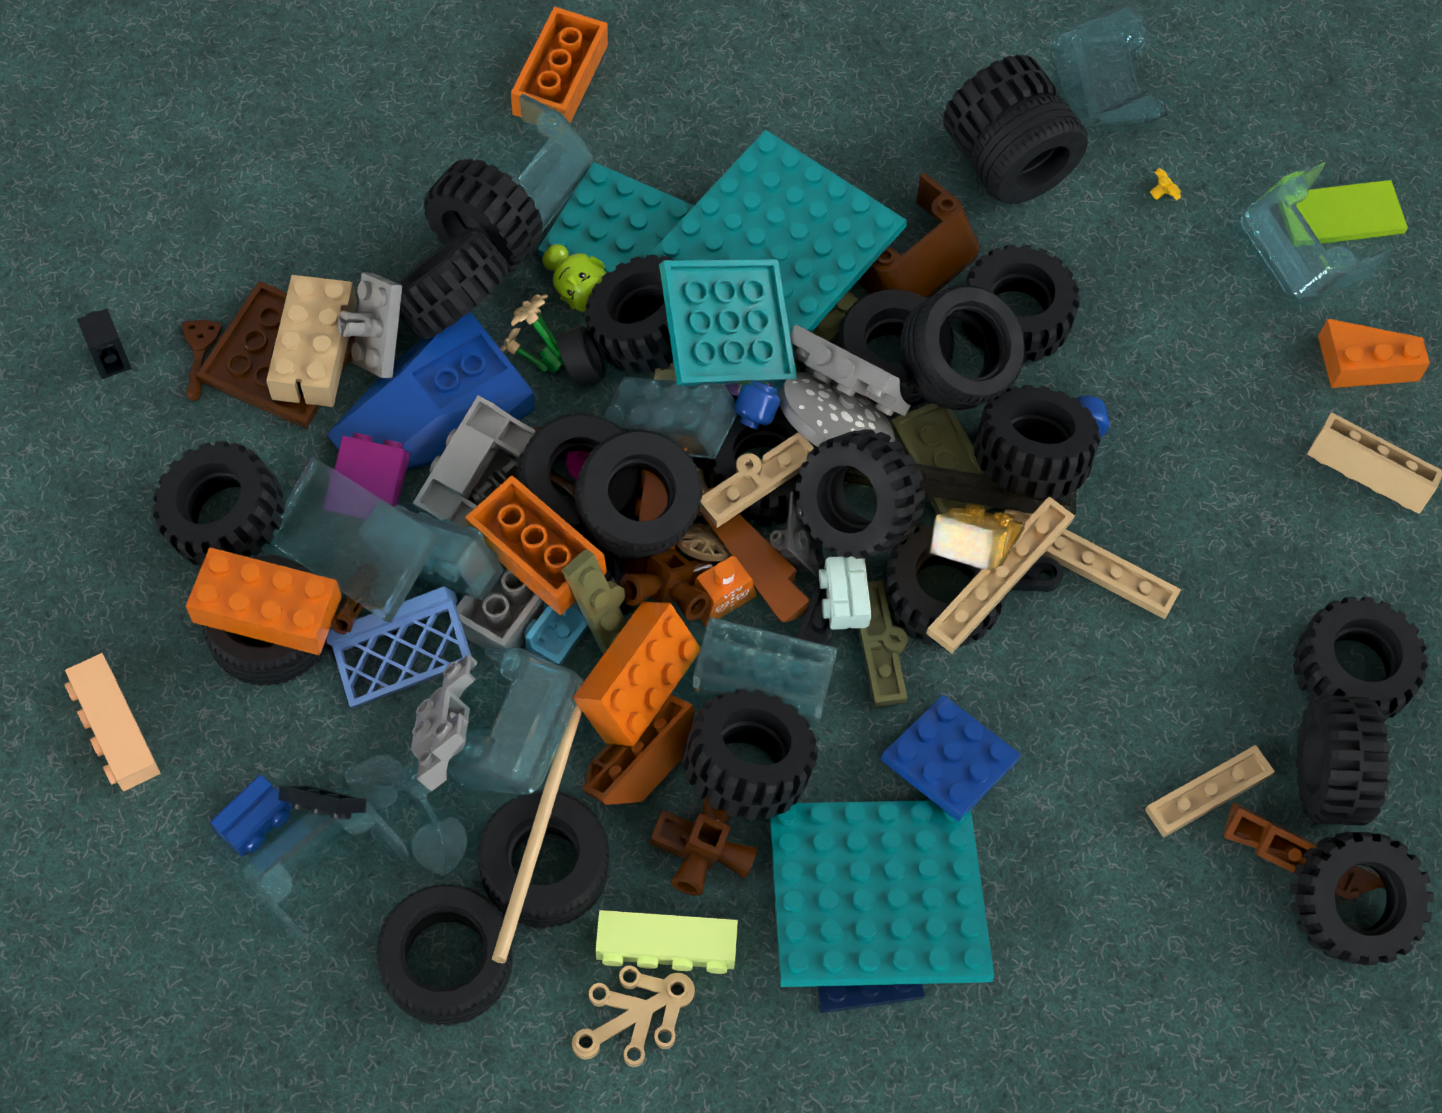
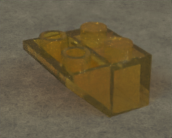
M967 504L966 508L963 509L950 508L949 512L936 515L930 553L985 570L1003 566L1022 534L1025 523L1013 520L1014 516L1001 512L987 513L985 512V507Z

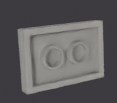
M362 272L361 282L357 289L359 297L358 312H341V317H338V331L343 337L355 336V343H353L351 348L353 364L381 378H392L402 285L375 273Z

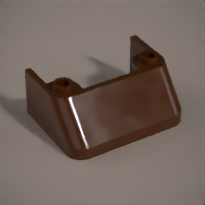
M925 172L920 175L916 203L940 222V224L902 256L893 248L887 247L857 281L869 294L882 290H904L919 294L928 299L938 293L978 257L979 242L960 201Z

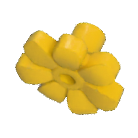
M1158 168L1155 171L1158 177V185L1150 190V193L1156 200L1166 193L1173 196L1177 201L1181 198L1179 187L1173 184L1164 170Z

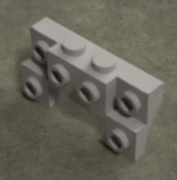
M795 324L790 334L791 343L797 346L795 351L799 354L797 360L806 365L805 371L813 372L814 377L827 384H830L831 380L838 382L839 384L836 389L853 397L855 392L872 399L877 402L875 409L889 416H892L894 411L903 416L906 415L910 405L901 396L900 378Z
M478 395L458 429H453L446 440L447 447L441 456L438 455L433 460L430 466L431 474L414 500L413 505L424 513L443 522L445 526L473 541V538L469 536L465 516L478 506L468 500L472 490L476 488L499 448L521 459L527 443H529L530 438L536 432L535 429L520 422L494 403Z
M469 654L459 662L453 661L447 666L443 673L442 687L438 688L430 698L425 699L416 710L417 716L415 727L412 731L411 751L419 760L417 780L430 791H433L447 780L449 760L463 750L465 746L470 708L459 698L464 690L475 681V678L470 674V670L477 665V661Z

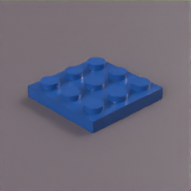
M942 695L883 752L881 761L959 822L1018 762L1021 754L945 695Z

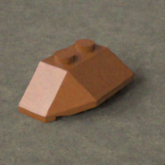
M669 695L635 746L607 744L594 757L588 766L585 783L582 786L583 792L605 805L643 802L683 759L684 748L693 723L694 706L678 697Z

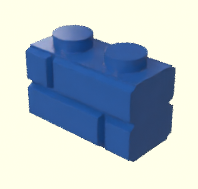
M259 774L210 821L213 830L243 857L248 851L253 853L258 850L265 841L264 836L273 827L278 829L284 825L290 817L289 811L292 808L289 802L278 800L279 791Z

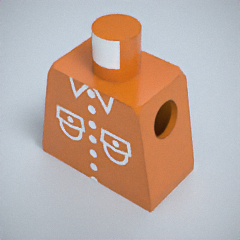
M735 556L719 562L716 566L700 574L695 579L693 585L711 597L707 611L699 617L705 627L757 597L752 578Z

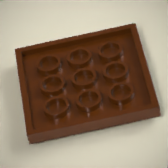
M258 281L196 376L203 384L307 429L321 406L305 403L300 382H297L301 396L300 403L272 400L266 380L287 292ZM355 336L349 337L341 374L352 358L351 348L353 343H355Z

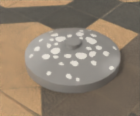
M813 372L796 373L797 379H787L779 391V405L787 420L803 437L817 447L828 439L847 432L863 429L873 430L875 434L883 432L891 437L890 442L895 441L891 424L881 411L875 409L876 405L862 394L855 392L852 397L836 389L839 383L834 380L827 384L814 377Z

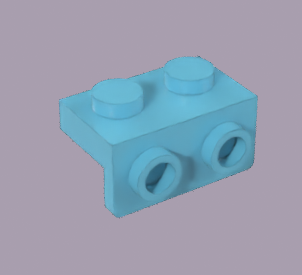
M576 602L561 616L544 603L542 609L544 612L538 620L533 619L524 632L526 650L558 669L589 628Z

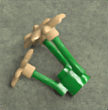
M536 294L530 302L523 301L522 307L514 311L511 325L514 326L519 321L526 320L529 325L532 324L547 344L539 353L542 360L540 361L520 348L521 345L515 341L516 336L521 330L520 328L511 330L509 336L504 339V345L500 347V350L504 355L508 351L513 355L517 353L537 366L542 373L549 369L552 374H555L564 366V362L559 351L557 339L540 315L541 310L539 308L545 305L548 295L540 296Z

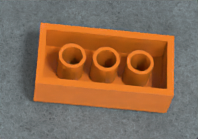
M554 6L511 91L512 115L566 132L608 46V23Z
M513 475L465 516L469 536L560 616L576 602L561 571L564 567L587 549L595 555L603 574L607 573L604 554Z
M209 547L186 603V609L193 623L320 655L342 596L338 582L335 579Z
M642 602L572 698L605 743L635 746L702 649L671 603Z

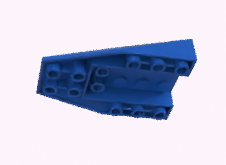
M470 311L443 332L437 333L431 338H422L395 360L393 377H378L327 433V437L338 452L342 436L352 438L353 433L371 436V442L382 445L384 440L402 443V449L410 453L407 470L430 465L438 455L441 456L447 447L446 440L453 429H458L478 395L494 403L517 420H520L535 411L534 392Z

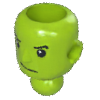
M554 244L543 254V265L548 270L555 271L552 282L555 290L561 295L559 299L567 302L572 310L577 309L585 313L588 298L593 296L592 289L596 283L600 284L603 281L602 277L607 273L604 270L606 266L595 256L589 257L584 253H576L569 256L566 247L561 244Z

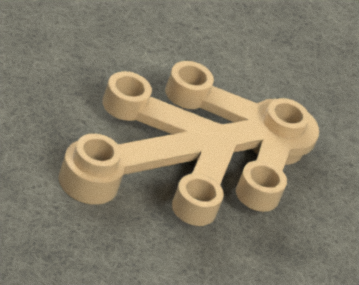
M634 966L622 968L619 974V981L622 987L626 989L639 987L658 993L647 1000L609 991V988L603 983L592 985L589 990V1000L594 1006L601 1007L607 1005L626 1010V1012L593 1031L590 1029L579 1030L572 1039V1049L575 1055L581 1059L595 1057L600 1050L601 1043L635 1024L631 1042L624 1049V1061L630 1067L640 1066L645 1059L644 1045L652 1015L665 1006L662 1026L656 1029L654 1042L661 1049L671 1048L675 1043L674 1029L679 1010L689 1005L695 994L694 984L687 975L673 973L665 979L641 974ZM628 972L636 975V980L632 983H628L623 979V976ZM674 985H681L684 988V992L681 995H674L671 992V988ZM596 990H603L606 996L602 1000H596L593 997V993ZM668 1032L672 1038L669 1042L662 1043L658 1039L659 1034ZM583 1037L592 1039L593 1043L589 1048L580 1046L579 1042ZM631 1050H638L641 1057L636 1061H632L627 1055Z

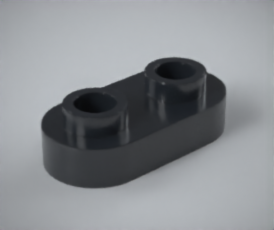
M1040 557L1011 590L1053 591L1061 583L1063 568L1055 559ZM1046 573L1051 577V579L1044 580L1041 578L1040 574Z

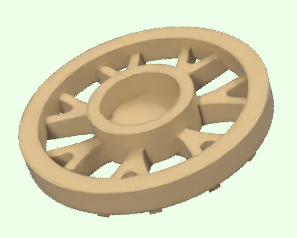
M692 524L685 536L677 542V546L684 553L696 559L715 562L726 560L732 556L710 525Z

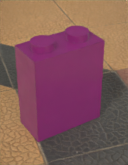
M353 433L352 438L342 436L325 511L392 527L410 453L402 449L403 444L399 442L384 440L383 445L371 442V436L360 433Z

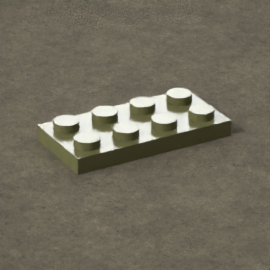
M930 404L908 412L905 416L900 415L891 419L890 424L897 440L905 447L904 453L906 455L911 454L915 459L914 468L916 472L921 471L923 478L920 483L925 489L938 517L944 521V524H951V520L961 521L1000 506L1002 499L993 482L986 476V471H982L977 463L974 448L953 410L939 407L937 404Z

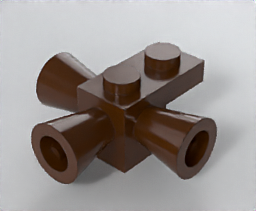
M675 549L651 555L648 558L641 557L636 559L633 557L624 559L621 570L626 574L620 580V586L625 591L624 601L630 606H636L650 597H653L659 603L675 602L687 620H696L707 611L711 597L693 585L695 579L700 574L713 567L711 561H704L694 557L687 561Z
M704 798L702 814L699 813L694 823L662 809L648 841L649 844L685 859L672 878L671 884L678 891L691 896L703 894L707 869L710 870L716 861H719L745 879L758 849L757 847L726 841L731 826L725 823L730 816L726 815L727 811L721 808L716 810L708 804L709 800L707 798Z

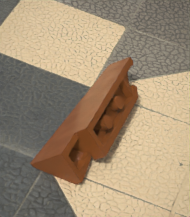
M711 487L709 490H707L704 494H706L707 492H709L710 490H712L713 487ZM699 508L700 513L731 555L739 560L750 575L754 586L778 619L786 623L803 617L810 600L794 585L797 570L740 514H737L716 528Z
M1235 802L1231 805L1223 837L1256 848V855L1294 873L1297 864H1304L1306 862L1303 855L1308 849L1318 847L1317 843ZM1360 865L1349 868L1341 876L1337 883L1335 894L1350 900L1359 897L1361 893L1377 888L1384 889L1385 886L1378 874Z

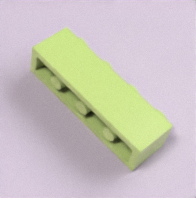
M599 910L596 960H602V963L607 966H622L624 961L637 962L638 967L645 969H655L658 967V964L672 965V969L677 971H691L694 966L707 967L706 971L710 973H727V969H734L738 920Z

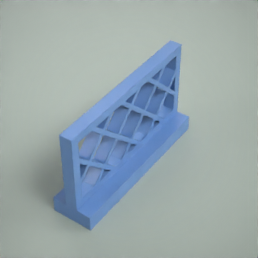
M443 586L355 620L351 632L347 631V634L344 635L335 632L333 629L329 630L326 640L333 648L351 708L364 705L443 675L447 666L452 663L441 659L449 641L459 645L463 658L468 654L471 656L456 607L459 603L453 590ZM449 611L452 622L446 634L433 629L432 626L437 616ZM428 619L426 625L421 623V621ZM413 624L424 628L416 645L402 639L408 626ZM395 631H398L397 634H396V636L393 635V634H391V633H392V632H395ZM430 631L444 637L435 655L422 649ZM454 631H455L457 640L454 639V638H452V635H453ZM384 635L394 639L385 657L372 651L377 639ZM368 642L366 647L361 645L363 643ZM400 643L413 648L405 666L392 660ZM355 646L364 650L356 668L347 664L343 652ZM420 652L433 658L427 672L421 674L411 670ZM370 654L383 660L375 678L362 672ZM439 662L445 664L443 666L437 667ZM389 664L403 670L397 683L392 685L381 681ZM409 673L414 675L413 677L407 679ZM360 675L373 681L367 694L360 697L356 696L354 686ZM379 685H381V686L384 687V688H381V689L377 690V688H378Z

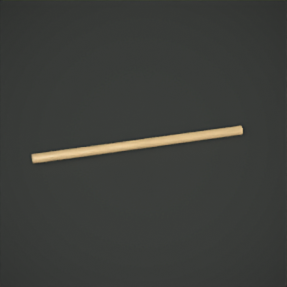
M583 681L576 683L573 696L583 684ZM573 698L571 699L492 956V960L498 963H505L582 713V710Z

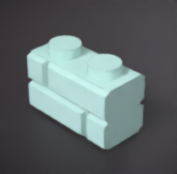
M852 556L849 558L828 557L825 561L824 569H819L820 589H826L827 599H822L823 618H829L832 630L847 629L849 627L852 629L868 627L871 620V608L865 558L855 559Z

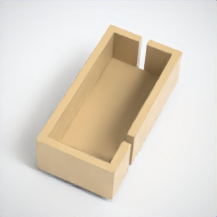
M299 275L291 276L266 380L272 400L300 403L301 396L297 382H300L306 404L334 407L349 337H343L339 334L338 317H341V312L355 313L357 299L353 282Z

